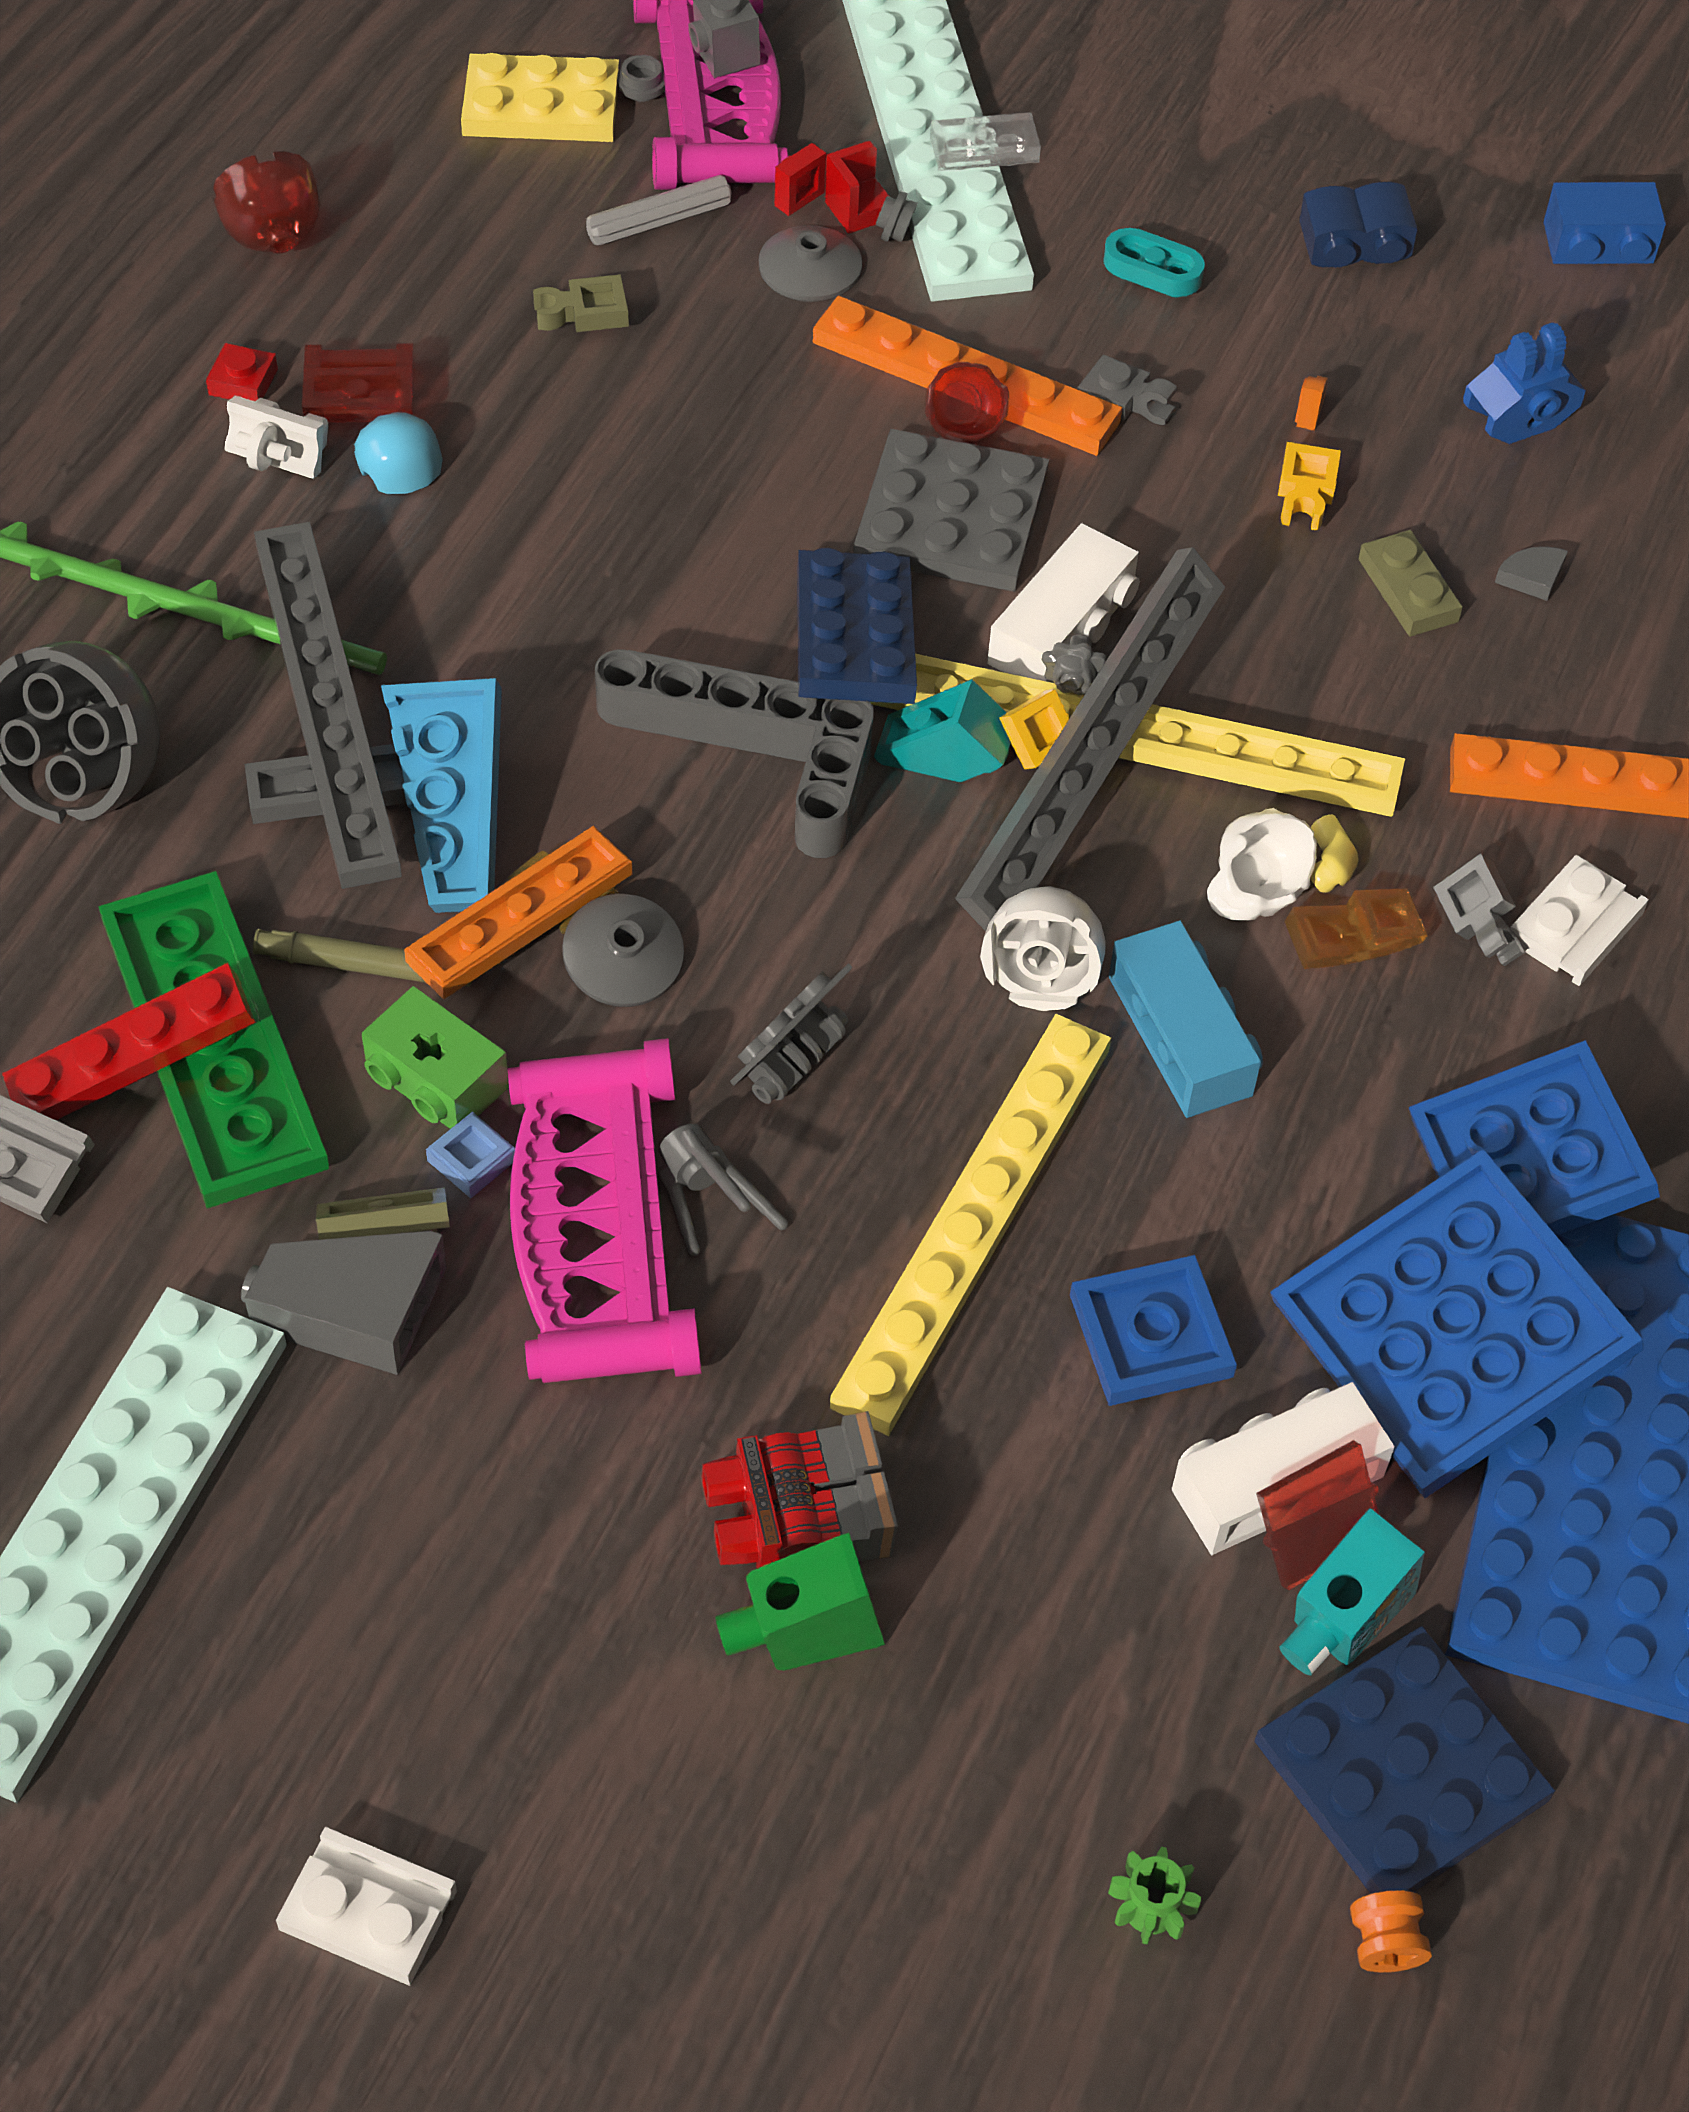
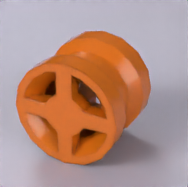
M1403 1890L1385 1891L1361 1897L1350 1906L1352 1922L1354 1926L1361 1930L1363 1942L1357 1948L1359 1964L1362 1969L1372 1972H1397L1421 1966L1431 1959L1432 1953L1429 1939L1420 1933L1419 1921L1424 1915L1420 1895Z

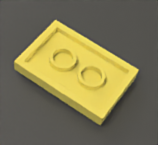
M470 54L461 117L462 136L613 142L618 95L617 77L619 60L600 59L597 57L569 58L550 57L547 55Z

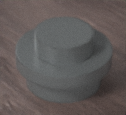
M635 55L626 59L618 72L617 87L624 96L639 102H646L660 96L665 91L663 69L660 62L648 55Z
M900 190L897 199L889 196L886 197L875 224L884 229L881 239L886 242L890 238L900 242L903 241L910 225L911 217L918 204L907 199L908 193Z

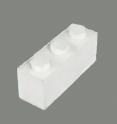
M1081 523L991 626L987 664L1004 673L1054 683L1044 676L1046 666L1041 661L1042 654L1046 651H1053L1054 644L1058 642L1069 645L1070 638L1074 635H1085L1093 643H1096L1103 636L1109 624L1110 616L1119 606L1126 608L1138 590L1140 579L1135 576L1139 552Z
M1353 1382L1331 1392L1328 1388H1321L1306 1395L1291 1410L1275 1417L1271 1413L1261 1414L1244 1424L1237 1434L1217 1443L1214 1439H1206L1191 1446L1179 1459L1172 1492L1212 1556L1383 1478L1395 1446Z

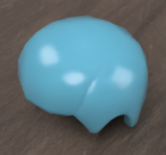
M395 412L378 416L360 431L354 444V454L360 472L363 476L369 474L377 489L382 493H411L427 487L441 473L443 459L434 431L426 421L408 413Z

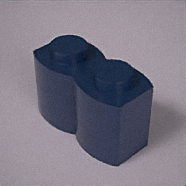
M1377 182L1361 186L1355 190L1343 186H1327L1308 191L1303 195L1300 224L1312 265L1318 267H1344L1361 260L1369 263L1384 264L1394 263L1412 256L1417 226L1404 185L1394 182Z

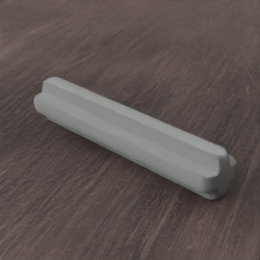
M717 175L590 215L586 218L587 233L594 245L599 246L726 206L731 202V189L725 177Z

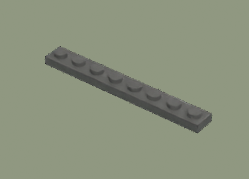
M310 522L255 531L256 548L341 888L345 889L400 878L402 875L398 853Z
M1193 547L1179 549L1175 552L955 897L958 903L985 932L989 922L1007 899L1027 889L1038 887L1223 592L1225 586Z

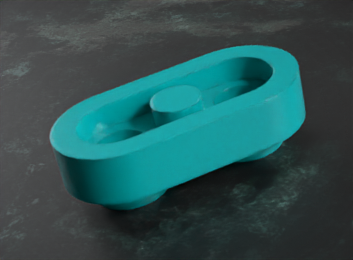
M1136 228L1116 230L1106 239L1104 265L1110 273L1119 278L1171 297L1191 295L1202 285L1205 262L1203 257L1190 247Z

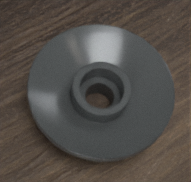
M815 225L795 226L776 233L765 242L759 254V271L765 283L775 292L785 297L807 302L825 301L846 293L857 283L862 271V257L855 243L846 235L836 230Z
M611 894L590 901L575 913L565 930L562 954L565 968L570 978L586 995L607 1005L633 1007L649 1003L670 989L682 967L684 945L680 930L675 921L659 905L636 895ZM618 935H626L635 939L636 944L631 947H622L616 943L614 938Z

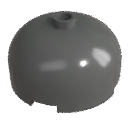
M58 641L44 644L14 655L0 665V786L12 800L22 808L61 824L65 814L81 821L104 815L127 803L142 789L149 779L158 757L160 725L153 698L145 683L130 665L102 647L80 641ZM62 752V754L53 757L48 762L45 778L51 792L64 801H74L103 789L112 783L113 785L109 792L96 804L73 808L58 807L45 802L34 792L28 778V765Z

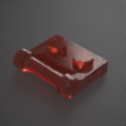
M397 343V348L340 350H323L322 344L305 345L302 396L303 417L311 413L326 418L328 422H371L378 416L395 412H405L413 415L414 344Z

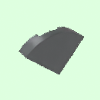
M1532 547L1518 551L1501 564L1495 583L1547 601L1563 568L1568 551L1554 547Z

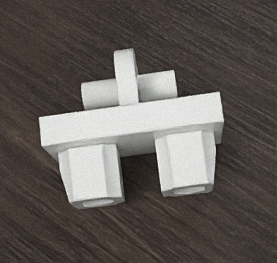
M235 395L227 401L230 425L225 441V451L246 457L248 466L259 471H265L271 465L312 479L321 473L322 450L327 445L328 421L326 418L311 413L302 417L283 411L276 402L263 398L252 401Z

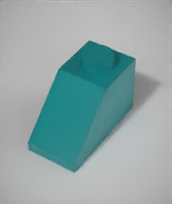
M971 679L888 714L874 758L882 765L956 782H963L983 773H992L1003 766L1009 755L1011 741L999 717L1007 712Z

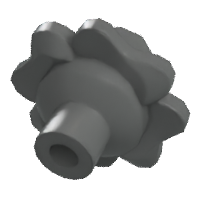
M1078 634L1070 638L1069 645L1060 642L1054 644L1053 651L1044 652L1041 661L1046 666L1045 678L1053 681L1058 690L1063 693L1084 695L1105 664L1107 657L1102 653L1092 652L1091 639L1085 635Z

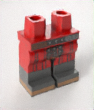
M869 1411L842 1416V1423L839 1426L798 1434L791 1432L775 1433L759 1440L757 1435L737 1438L736 1455L702 1464L701 1479L708 1508L742 1502L745 1516L714 1521L715 1545L720 1565L755 1562L756 1567L760 1568L846 1533H850L858 1561L893 1556L898 1525L885 1474L881 1472L882 1462Z

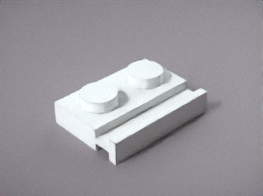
M1575 855L1511 926V930L1520 941L1524 952L1556 972L1560 968L1574 976L1572 982L1580 987L1643 915L1649 899L1642 895L1638 899L1624 891L1625 884L1578 855Z
M325 1827L320 1835L321 1841L314 1855L309 1856L276 1919L279 1930L410 1986L442 1922V1915L449 1901L453 1900L457 1892L455 1881Z

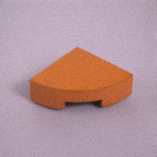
M1317 375V377L1308 376V378L1304 379L1295 418L1296 427L1315 431L1327 391V377Z

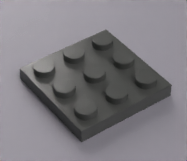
M890 429L854 542L853 553L872 554L875 552H888L896 556L910 557L911 572L1015 592L1048 475L1049 459Z

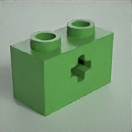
M414 986L362 1032L366 1059L365 1068L371 1078L381 1087L388 1090L394 1087L409 1098L418 1113L431 1123H438L440 1121L451 1129L471 1112L479 1116L509 1088L506 1052Z

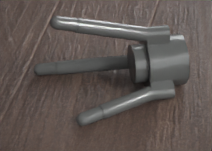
M687 1124L680 1126L664 1138L660 1145L659 1153L667 1167L659 1173L658 1177L669 1192L680 1232L690 1256H697L700 1252V1247L682 1188L684 1186H688L693 1191H699L716 1182L739 1210L743 1212L748 1211L752 1203L779 1230H785L788 1227L787 1219L729 1161L721 1147L714 1146L700 1125Z

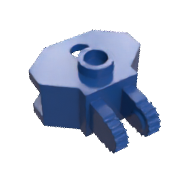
M1552 322L1540 327V335H1537L1536 341L1533 340L1532 335H1529V332H1522L1512 336L1508 349L1495 354L1494 362L1466 386L1463 402L1467 408L1488 416L1485 430L1490 437L1508 444L1555 429L1582 405L1586 390L1563 363L1564 349H1566L1567 342L1564 331L1558 323ZM1533 417L1534 421L1528 423L1529 420Z

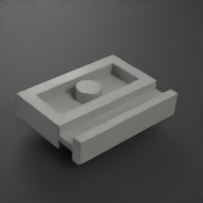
M0 1095V1202L48 1224L80 1170L79 1162L86 1151L91 1152L95 1145L87 1134Z

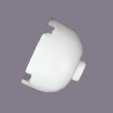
M1050 886L1030 888L1007 899L995 913L988 924L980 958L985 975L994 986L997 980L1002 987L1010 991L1008 999L1019 1006L1040 1011L1066 1009L1075 1005L1078 997L1087 993L1089 989L1091 993L1098 984L1105 955V937L1100 920L1088 904L1078 896L1067 890Z

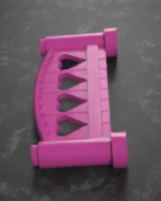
M633 0L635 23H656L657 19L671 137L653 138L652 172L654 189L673 190L676 189L677 183H695L717 175L724 176L727 183H775V166L788 157L786 147H777V144L774 143L781 112V82L772 45L760 20V65L714 78L700 54L693 48L690 40L688 25L690 22H694L693 0ZM748 0L755 12L762 14L763 0ZM735 85L743 89L739 94V99L745 104L733 106L708 95L726 86ZM731 119H742L747 122L744 126V133L749 138L738 140L712 128Z
M669 1038L644 1041V1049L520 1062V1067L508 1068L511 1104H524L526 1108L522 1117L513 1158L510 1184V1218L513 1247L519 1275L531 1311L540 1329L538 1339L525 1340L529 1380L542 1379L543 1383L668 1369H674L675 1377L702 1374L695 1308L669 1311L650 1103L675 1100ZM572 1114L606 1128L573 1152H559L554 1147L556 1141L560 1138V1131L553 1126V1122L560 1115ZM566 1167H576L610 1181L609 1184L577 1206L567 1207L558 1201L559 1196L564 1191V1185L556 1177ZM570 1221H580L615 1236L581 1261L570 1262L562 1257L564 1249L568 1246V1240L560 1231ZM584 1276L620 1292L586 1317L573 1318L566 1313V1309L572 1301V1295L564 1289V1286L572 1277Z

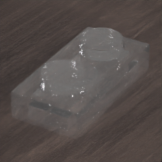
M1031 112L931 120L930 139L938 171L1039 163L1041 145Z

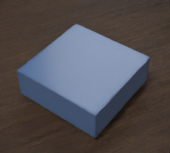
M474 1112L468 1114L426 1149L427 1161L469 1198L476 1195L511 1166L515 1147Z

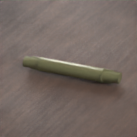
M258 929L255 932L253 941L254 955H267L271 959L288 961L289 964L299 963L426 983L405 962L403 948L304 934L298 931L272 930L271 932ZM472 981L465 986L470 987Z

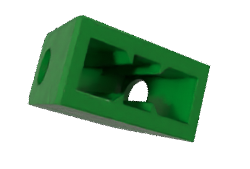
M850 1533L837 1536L752 1570L746 1576L753 1604L715 1616L727 1656L766 1644L776 1670L785 1671L885 1645Z

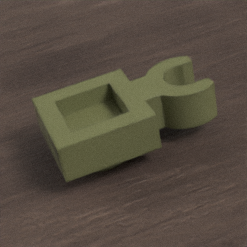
M621 274L568 280L569 291H560L553 287H540L533 290L534 309L537 310L539 330H555L563 326L565 322H574L576 332L629 327L628 307Z

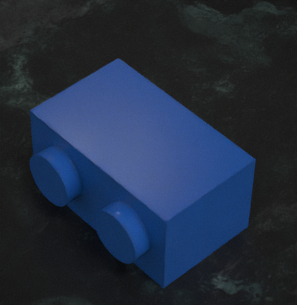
M1554 182L1543 221L1553 264H1654L1666 225L1655 182Z

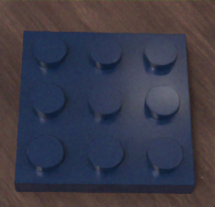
M1422 1626L1259 1729L1254 1741L1370 1894L1385 1891H1417L1548 1803L1555 1792Z

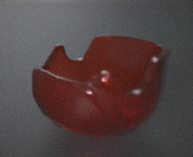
M956 362L940 369L926 388L925 414L931 426L944 439L975 444L992 437L1007 418L1009 390L1007 386L997 379L988 366L978 363Z

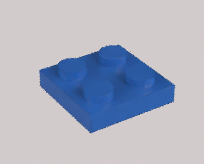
M1195 1255L1072 1282L1070 1297L1109 1406L1234 1378L1237 1364Z

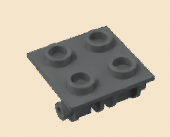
M848 963L832 979L822 971L737 1056L745 1066L730 1082L735 1085L747 1075L754 1082L752 1091L759 1100L767 1104L771 1103L774 1099L782 1100L788 1091L803 1076L810 1072V1064H817L823 1055L845 1036V1026L848 1024L846 1014L836 1006L828 1008L821 999L853 967Z

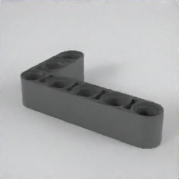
M616 649L605 653L598 659L595 664L596 708L599 716L609 724L806 762L796 794L795 843L798 849L805 855L814 858L832 857L843 850L848 839L871 756L873 707L870 701L798 697V682L632 650Z

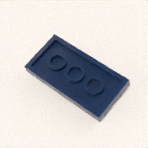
M821 548L815 551L799 550L797 562L798 697L915 704L917 676L910 557L896 556L888 552H875L872 554L841 553L830 548Z

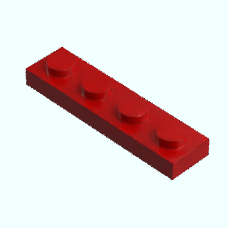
M226 963L2 1073L12 1101L49 1118L58 1120L256 1022L237 974Z

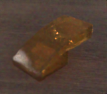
M1407 888L1355 890L1346 905L1293 907L1285 920L1303 969L1339 966L1386 956L1421 944L1427 937V933Z

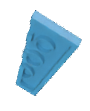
M496 678L381 685L385 705L389 709L393 727L391 734L395 752L399 756L405 782L403 784L405 798L412 814L415 828L414 839L428 904L435 913L462 912L494 891L502 687Z

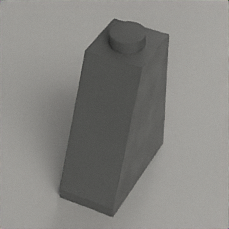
M432 1231L273 1243L270 1244L261 1265H253L249 1269L243 1282L241 1300L246 1303L249 1319L284 1332L285 1340L398 1375L447 1268L443 1235Z

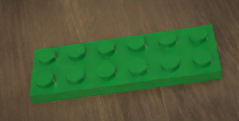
M214 871L98 906L104 928L134 1008L228 963L239 978L256 1022L157 1071L206 1208L208 1209L330 1169L325 1148L217 872Z

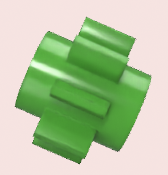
M1162 1846L1157 1856L1148 1857L1143 1860L1133 1851L1128 1853L1125 1868L1130 1878L1124 1876L1112 1877L1108 1892L1109 1895L1116 1899L1125 1900L1117 1911L1115 1924L1123 1926L1130 1923L1136 1930L1142 1932V1943L1147 1945L1153 1934H1159L1166 1930L1174 1939L1181 1938L1185 1925L1180 1913L1186 1915L1197 1914L1201 1902V1896L1194 1892L1185 1891V1888L1191 1881L1195 1868L1192 1864L1180 1868L1174 1861L1168 1859L1167 1848ZM1147 1888L1160 1890L1162 1903L1149 1901Z

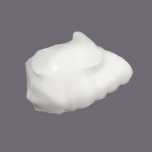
M1271 808L1265 809L1262 812L1246 814L1231 822L1226 827L1220 844V857L1218 859L1220 871L1212 879L1207 889L1211 908L1219 916L1231 920H1255L1260 915L1264 917L1273 916L1282 908L1295 902L1299 895L1309 888L1310 877L1315 869L1317 859V840L1314 836V831L1306 821Z

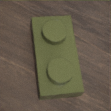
M1411 530L1361 545L1358 560L1409 637L1459 622L1463 608Z
M445 1187L317 1204L316 1209L319 1240L423 1231L437 1233L439 1228L450 1227Z

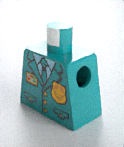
M1369 1508L1299 1591L1294 1619L1298 1627L1279 1647L1282 1654L1294 1667L1309 1676L1315 1672L1330 1654L1343 1664L1349 1665L1416 1595L1425 1552Z

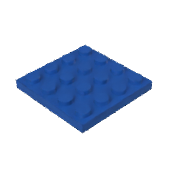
M1484 1149L1270 1291L1275 1305L1340 1388L1351 1382L1354 1383L1395 1446L1391 1456L1424 1499L1644 1350L1642 1337Z

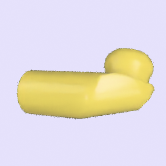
M1333 814L1319 818L1311 826L1317 843L1323 852L1321 854L1322 860L1315 863V869L1310 879L1322 893H1329L1336 885L1344 886L1350 881L1359 861L1358 853L1353 843Z

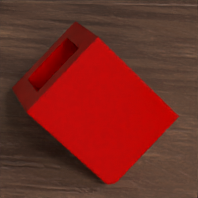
M871 141L827 154L825 203L848 234L874 226L884 201L889 196L876 179L877 148Z

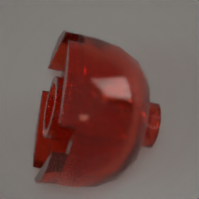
M285 151L273 152L275 161L258 163L256 155L244 158L228 167L215 180L213 189L216 198H213L219 219L227 234L247 249L277 254L288 252L294 249L311 232L317 222L321 204L311 166L300 155Z

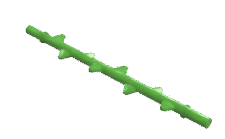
M16 522L0 530V558L31 567V578L34 580H43L57 575L125 596L128 602L129 617L139 619L161 607L222 626L223 638L227 640L251 635L280 644L273 618L218 602L217 585L212 580H206L187 591H183L121 572V561L117 559H109L95 564L28 543L27 524L23 522ZM341 639L348 666L377 675L382 674L387 662L386 653Z

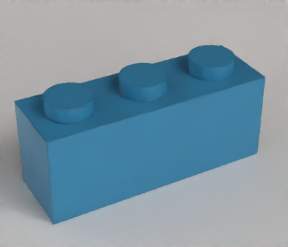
M1181 920L1114 941L1108 977L1185 1117L1189 1118L1252 1097L1259 1069L1263 1066L1260 1046L1252 1034H1245L1236 1018L1235 1005L1229 991L1225 987H1218L1209 971L1208 958L1202 944L1197 940H1191Z

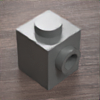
M693 0L694 22H690L688 25L690 40L693 48L700 54L714 78L760 65L759 17L748 0Z

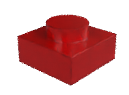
M810 143L775 166L774 206L790 216L825 193L826 152Z
M225 343L206 378L208 395L229 400L235 395L252 401L264 398L278 370L276 354Z

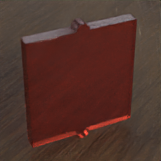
M1355 1440L1256 1493L1267 1532L1263 1538V1544L1272 1550L1281 1586L1288 1591L1311 1578L1369 1508L1379 1515L1375 1500L1379 1488L1370 1481L1362 1446Z

